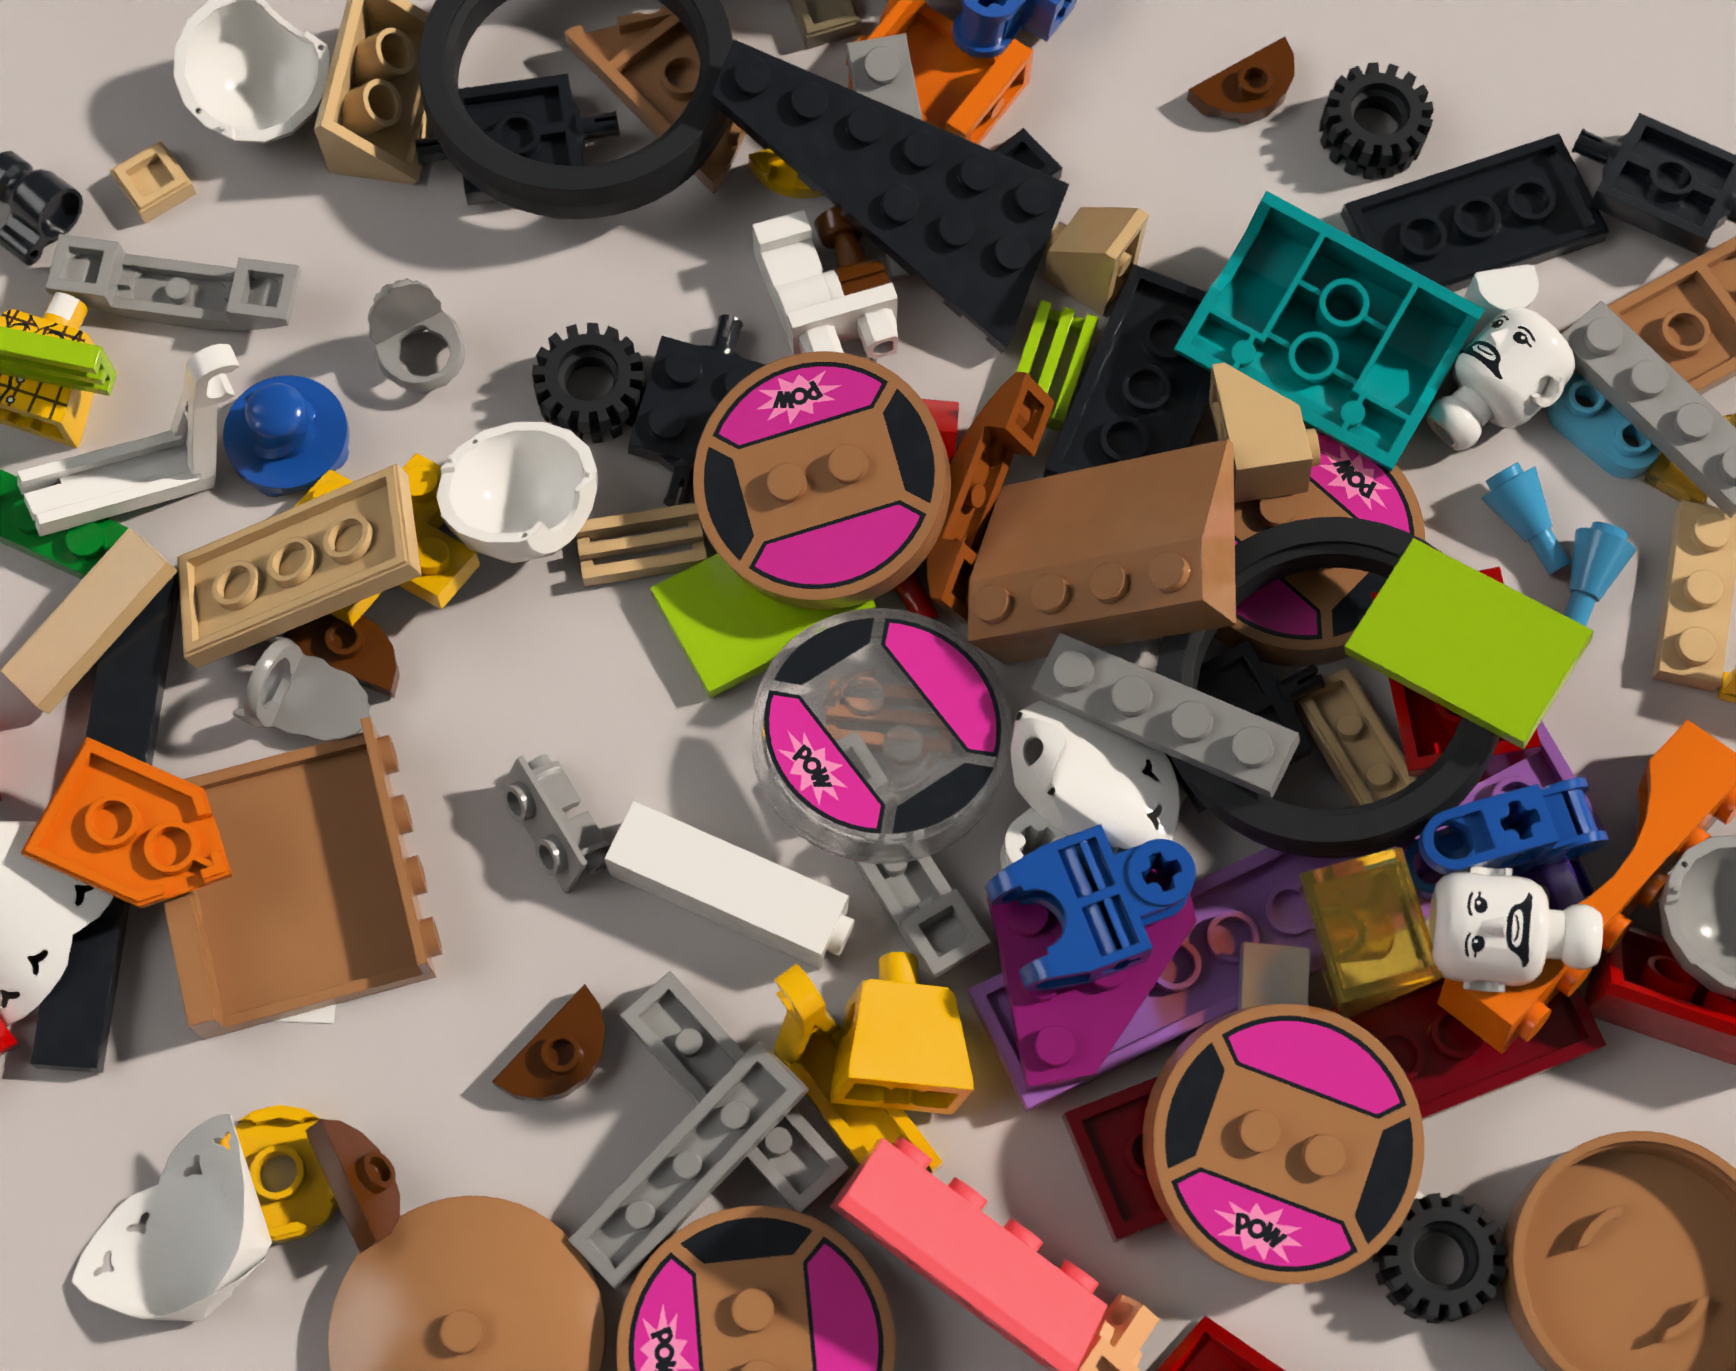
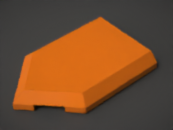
M89 737L85 738L20 852L27 858L140 909L233 876L204 788Z

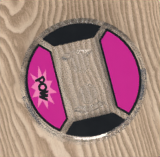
M888 608L852 610L836 614L809 626L790 640L772 660L760 683L755 700L751 737L752 758L759 785L773 810L789 828L810 844L827 853L857 862L872 864L910 862L928 857L955 844L967 835L990 809L1002 783L1012 743L1011 711L1003 685L993 667L973 644L969 643L965 637L955 630L929 617L904 610Z

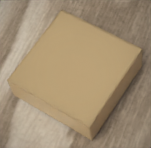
M162 140L110 169L115 182L145 224L196 194L191 181Z

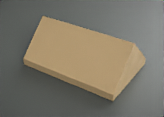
M408 0L346 1L314 128L329 173L409 185L419 181L422 164L419 165L415 139L429 138L431 130L423 107L419 80L420 42L429 13Z

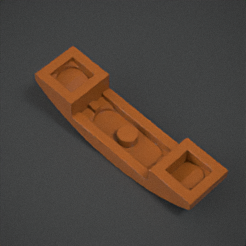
M1015 372L990 398L974 419L950 462V502L942 531L927 556V579L930 598L963 624H968L969 579L978 556L977 551L1014 454L1035 456L1055 403L1025 372Z

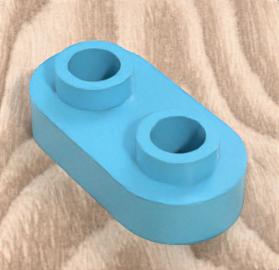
M1573 374L1565 385L1559 399L1547 407V416L1552 426L1603 470L1615 477L1630 479L1644 474L1660 453V450L1581 374ZM1575 396L1585 397L1591 402L1592 407L1581 406L1577 403ZM1622 435L1633 436L1639 442V447L1628 445L1623 440Z

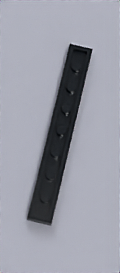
M178 571L99 658L86 737L149 765L153 763L180 595ZM75 885V904L77 906L81 905L85 892L93 890L94 887ZM113 897L109 906L99 918L72 935L68 965L55 987L40 1003L30 1062L35 1068L103 1073L129 914V903Z

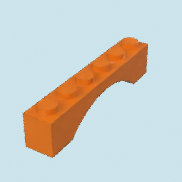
M1688 719L1651 757L1636 792L1638 823L1632 852L1613 877L1587 899L1577 903L1589 905L1601 913L1603 921L1602 949L1608 953L1621 942L1631 928L1633 921L1628 916L1638 905L1641 904L1645 908L1650 909L1660 899L1662 890L1669 877L1668 873L1673 869L1687 849L1712 837L1707 833V830L1717 820L1727 825L1736 816V752ZM1545 959L1542 972L1533 982L1523 986H1505V992L1463 989V982L1445 978L1437 1004L1502 1054L1518 1036L1526 1042L1533 1038L1552 1012L1546 1005L1559 991L1567 997L1571 996L1586 979L1592 967L1578 970L1568 967L1561 960Z

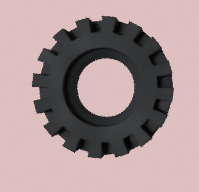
M1379 62L1368 63L1364 75L1359 65L1349 69L1347 78L1341 75L1335 81L1333 90H1330L1319 124V132H1323L1320 142L1323 149L1332 147L1329 159L1335 165L1343 158L1347 160L1344 171L1351 175L1354 174L1358 166L1365 168L1363 179L1373 180L1377 169H1381L1383 179L1391 178L1394 176L1397 167L1403 173L1410 168L1413 159L1417 160L1433 122V119H1430L1434 111L1433 102H1425L1429 92L1424 84L1413 89L1417 78L1415 75L1408 71L1403 79L1396 77L1399 66L1389 64L1386 73H1379ZM1363 108L1380 109L1394 118L1398 128L1394 133L1387 135L1368 132L1355 121L1354 113Z
M587 322V334H578L576 324L567 326V339L562 340L558 333L555 332L548 338L550 350L541 346L536 354L538 365H533L532 377L541 415L546 423L551 420L553 425L571 430L581 440H583L584 433L591 434L592 444L603 443L601 432L607 430L610 431L613 439L623 434L621 425L623 422L630 427L635 424L637 418L636 409L640 408L646 384L640 353H635L634 343L627 336L620 341L618 330L611 326L607 327L604 335L599 333L598 323ZM587 366L602 367L614 379L612 388L607 395L591 401L574 398L566 389L567 380L574 371Z
M1440 1193L1428 1194L1421 1199H1414L1411 1209L1392 1238L1373 1255V1262H1379L1380 1271L1375 1274L1378 1285L1385 1283L1390 1291L1385 1297L1393 1306L1400 1303L1406 1308L1403 1314L1413 1319L1423 1317L1426 1318V1323L1439 1324L1443 1321L1453 1322L1474 1314L1484 1308L1482 1305L1486 1302L1493 1300L1499 1289L1495 1288L1497 1282L1505 1277L1507 1267L1500 1266V1258L1507 1255L1505 1243L1497 1244L1493 1235L1500 1231L1494 1220L1486 1223L1480 1217L1485 1210L1476 1203L1469 1207L1462 1204L1464 1197L1451 1194L1447 1198H1443L1440 1196ZM1431 1232L1443 1233L1454 1239L1460 1246L1464 1257V1266L1461 1275L1454 1283L1449 1285L1434 1284L1425 1279L1418 1271L1414 1260V1251L1417 1242L1424 1234Z

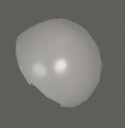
M1736 835L1712 836L1687 849L1669 874L1659 903L1662 937L1676 962L1684 971L1711 992L1736 999Z

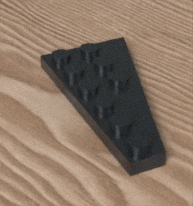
M734 39L709 102L765 150L771 149L798 173L797 177L811 190L815 191L817 189L841 210L840 214L911 276L917 275L945 299L943 303L959 317L963 315L987 336L986 340L1002 353L1009 344L1069 184Z

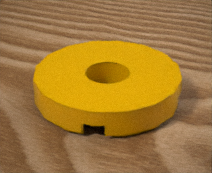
M284 1105L254 1110L238 1121L240 1123L235 1126L271 1241L277 1244L308 1237L329 1222L339 1207L305 1131L319 1121L320 1118L306 1109ZM230 1132L228 1135L225 1134V1138L219 1142V1144L227 1149H230ZM278 1156L293 1158L296 1163L297 1174L291 1186L280 1192L267 1191L262 1184L261 1178L263 1168L267 1162Z

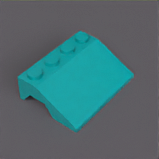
M1266 190L1244 235L1223 271L1204 296L1176 344L1174 352L1210 372L1212 364L1225 362L1300 405L1303 421L1307 426L1314 428L1316 431L1391 472L1485 309Z

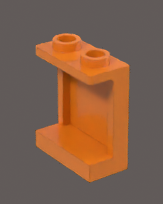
M890 0L882 12L880 24L869 37L864 34L856 41L906 33L923 121L979 145L1029 83L1033 50L1013 39L1003 53L996 57L977 58L970 56L960 50L953 40L952 29L954 22L928 6L926 0ZM849 71L848 89L853 90L852 81H851V76H850V71Z

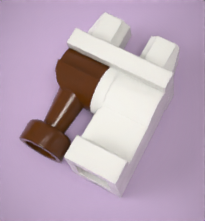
M837 206L822 212L814 222V227L822 246L828 249H835L840 267L823 272L812 240V230L804 210L752 224L754 256L781 324L788 336V342L793 355L816 351L843 353L840 343L858 338L861 339L867 358L877 359L894 354L898 350V297L893 283H890L886 268L882 262L867 259L859 242L863 233L840 214L841 210Z

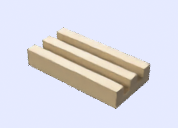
M696 503L587 519L584 526L576 534L584 587L681 572L707 559ZM688 525V527L590 542V540ZM688 543L692 545V550L599 565H594L593 558L625 553H643L653 551L656 548Z

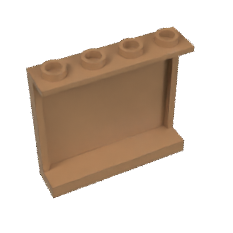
M370 717L360 719L363 733L352 735L345 739L332 740L183 779L204 788L233 875L224 880L163 901L188 1027L203 1040L436 977L432 957L443 955L440 936L434 917L431 916L424 919L422 917L417 895L428 893L427 881L419 855L408 857L403 834L414 832L413 822L405 795L394 796L389 774L400 772L397 754L391 735L380 737Z

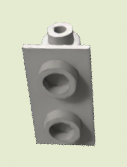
M546 754L534 758L529 763L526 762L523 755L518 757L501 787L504 791L506 807L516 821L523 823L534 841L537 858L547 874L555 876L566 894L572 890L584 868H586L589 875H595L607 868L604 858L610 845L589 811L567 819L564 812L577 807L581 802V798L558 761L551 762Z

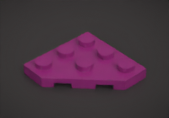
M1155 869L1149 870L1145 883L1157 882L1161 886L1162 891H1168L1172 877L1160 878ZM1189 893L1185 906L1175 916L1144 927L1153 947L1147 962L1088 984L1045 991L1026 990L1019 970L1028 963L1048 955L1046 948L1053 945L1062 935V928L1058 918L1053 912L1041 905L1027 904L1021 906L1019 900L1003 905H992L989 896H987L1026 1091L1091 1080L1194 927L1197 920L1191 893Z

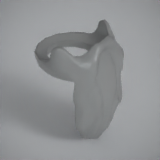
M406 278L404 280H397L393 284L384 285L381 291L375 295L374 303L368 313L369 336L375 343L376 361L384 377L402 388L415 392L433 391L447 385L458 375L464 363L465 348L456 322L441 309V301L434 296L432 290L426 284ZM428 330L431 334L442 338L448 344L450 356L447 365L440 372L429 376L413 375L401 366L399 360L400 343L410 336Z
M274 636L267 639L270 646L259 658L250 675L245 691L244 709L234 710L233 715L255 727H276L290 735H304L323 741L345 739L358 734L362 730L360 719L371 718L369 713L370 705L367 701L368 695L357 679L345 671L330 666L322 658L303 654L300 647L288 638Z

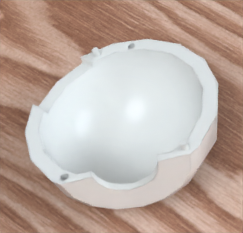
M208 0L187 19L175 44L173 77L184 105L205 127L232 141L265 144L293 135L316 114L322 100L329 72L330 52L327 44L310 32H303L291 25L264 0Z
M511 422L480 432L458 446L448 456L447 461L440 468L442 475L436 498L441 512L440 516L450 531L469 550L509 563H518L554 555L568 545L581 530L594 505L598 489L597 468L590 447L571 430L546 422Z

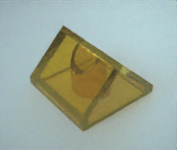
M1391 848L1299 874V896L1336 1014L1349 1018L1443 978L1442 972L1433 961V944L1402 848Z

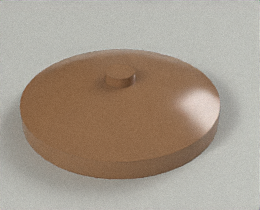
M459 1196L433 1201L401 1215L392 1234L364 1252H359L348 1268L335 1297L329 1321L328 1359L330 1371H602L607 1345V1322L603 1297L597 1279L585 1257L568 1240L569 1237L565 1232L538 1212L512 1201L488 1196Z

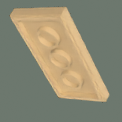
M394 464L178 556L184 659L196 669L421 576L408 474L398 464Z

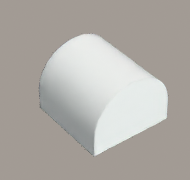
M1526 264L1476 272L1463 297L1485 309L1474 328L1475 331L1479 333L1504 310L1517 307L1530 308L1539 289V281L1534 265Z

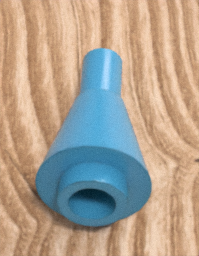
M1517 462L1485 481L1491 491L1481 497V499L1525 542L1529 541L1548 575L1571 563L1551 530L1553 524L1536 466L1523 471Z
M1598 521L1593 522L1590 528L1581 527L1576 529L1569 588L1571 596L1563 615L1587 626L1595 603L1602 599L1636 552V548L1627 541L1628 533L1615 525Z

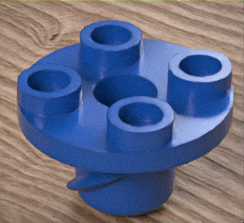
M285 375L260 381L243 392L227 414L223 428V443L228 459L241 478L267 496L279 497L284 494L298 493L311 489L330 469L336 471L344 466L348 460L350 431L344 409L338 398L327 387L315 380L301 376Z

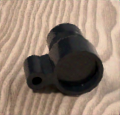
M12 151L0 153V201L10 206V214L6 224L0 230V245L26 265H33L41 258L43 248L48 241L57 240L59 234L66 235L77 223L83 207L82 195L77 189L51 171L42 169L33 171V167Z

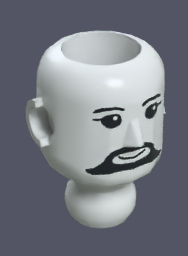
M1521 307L1504 310L1461 349L1451 366L1452 379L1458 390L1451 396L1437 399L1431 405L1427 415L1429 426L1449 447L1454 450H1465L1472 447L1478 441L1482 427L1488 421L1504 428H1514L1523 425L1542 407L1551 406L1559 399L1575 369L1573 351L1559 331L1538 313Z
M1475 866L1471 868L1470 872H1452L1447 874L1435 885L1431 899L1428 925L1430 964L1442 977L1463 982V989L1505 992V986L1526 985L1533 982L1540 975L1545 959L1561 960L1568 967L1578 970L1591 968L1599 962L1603 939L1601 913L1586 904L1571 905L1564 910L1549 909L1547 894L1543 888L1531 879L1512 876V868L1495 869Z

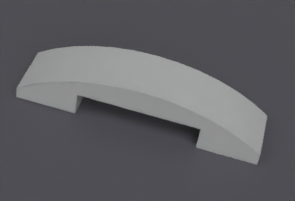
M59 234L45 289L50 295H53L55 292L71 295L92 309L148 322L199 329L259 330L289 325L301 270L299 265L238 258L237 266L233 268L126 254L117 241Z
M854 732L837 743L885 804L881 834L858 831L832 821L830 822L899 933L935 979L990 947L991 941L958 889H951L916 832L892 834L898 804L889 791L888 780L857 732Z

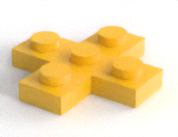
M416 453L402 469L409 476L422 575L399 586L442 610L477 570L480 563L477 552L469 550L463 543L438 530L444 523L440 516L441 512L436 498L442 475L440 471L442 466ZM330 469L294 507L350 484L353 481ZM382 592L330 614L353 626Z

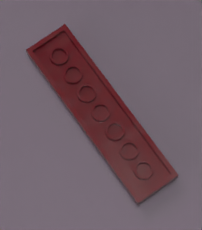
M1434 969L1327 1010L1343 1016L1367 1030L1393 1055L1412 1086L1418 1101L1422 1121L1597 1052L1606 1046L1605 1040L1579 987L1569 997L1559 991L1546 1005L1552 1012L1534 1037L1526 1042L1518 1036L1502 1054L1437 1004L1445 978ZM1157 1077L1064 1112L1062 1116L1114 1243L1169 1222L1153 1194L1146 1172L1143 1153L1145 1111Z

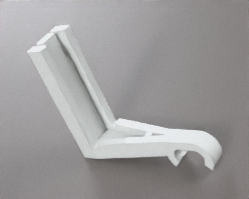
M216 344L206 347L189 358L186 363L183 391L171 424L172 430L17 472V485L21 494H24V501L32 520H36L35 526L39 536L215 487L217 404L235 396L226 374L223 373H231L240 366L230 344Z

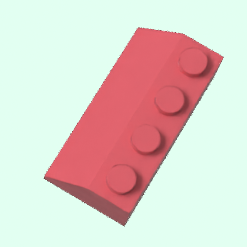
M898 1136L893 1145L884 1138L878 1139L829 1207L1048 1371H1076L1108 1306L1093 1295L1099 1283L1068 1260H1064L1059 1268L1037 1253L1043 1242L1013 1219L1009 1218L1004 1227L999 1225L981 1211L988 1202L982 1195L956 1177L952 1179L948 1186L926 1170L932 1159L903 1137Z

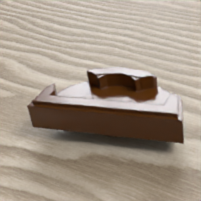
M1282 37L1190 88L1186 100L1202 115L1210 117L1213 113L1223 118L1239 119V124H1247L1268 117L1283 104L1295 75L1294 53L1286 37Z
M327 614L291 629L282 636L298 645L303 654L322 658L330 666L353 675L361 686L392 698L395 697L400 677L395 649L381 627L362 615L353 626H350L343 620Z
M585 984L492 1080L494 1086L515 1099L543 1101L555 1097H567L589 1081L603 1059L606 1028L600 1004Z
M320 1119L306 1129L310 1144L357 1248L362 1253L392 1234L400 1218V1193L396 1183L394 1167L390 1160L361 1131L342 1121Z

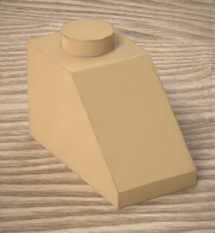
M1080 207L1068 225L1059 222L1051 231L1043 252L1047 256L1043 280L1099 315L1104 316L1121 293L1133 264L1137 265L1149 214L1140 208Z
M1225 362L1212 364L1209 401L1218 440L1229 439L1233 443L1234 503L1308 492L1311 468L1320 465V446L1316 430L1314 428L1305 429L1300 405Z

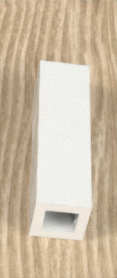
M635 801L632 802L604 858L610 876L819 969H822L829 952L840 956L855 923L854 919L846 916L848 913L849 895Z

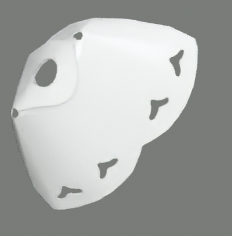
M1041 699L1017 712L1010 747L1014 785L1032 808L1049 824L1068 835L1101 824L1110 846L1127 850L1154 839L1173 840L1180 809L1179 786L1170 760L1163 752ZM1038 738L1043 743V752L1033 765H1030L1026 758L1025 748L1030 740ZM1146 759L1151 761L1152 773L1157 776L1159 782L1142 773L1146 766ZM1052 787H1055L1054 795H1049L1048 792ZM1160 804L1162 811L1157 817L1159 830H1155L1153 822L1147 817V813L1152 812Z
M0 821V991H18L20 993L18 998L9 999L7 1006L2 1008V995L0 992V1019L5 1026L27 1016L52 991L68 965L72 935L99 918L114 897L94 888L91 891L85 892L82 904L77 906L75 904V885L84 886L87 884L23 856L20 852L38 821ZM47 950V957L38 963L39 972L37 975H34L33 967L28 957Z
M223 1114L211 1117L188 1133L168 1156L159 1184L127 1198L94 1234L83 1251L72 1278V1283L89 1301L140 1319L202 1321L230 1298L232 1291L265 1260L272 1241L231 1115ZM230 1132V1149L221 1144H216L214 1139H224L225 1134ZM197 1154L200 1155L199 1163L202 1174H192L186 1177L184 1171L192 1167L195 1156ZM146 1212L149 1213L145 1234L136 1231L127 1232L128 1226L138 1224L141 1216ZM111 1251V1262L114 1271L94 1276V1271L103 1266L105 1253Z

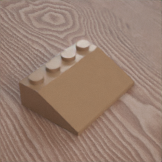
M1229 439L1002 486L969 579L968 642L1000 662L1009 664L1047 657L1059 633H1063L1093 647L1103 648L1162 638L1163 636H1174L1236 625L1233 443Z

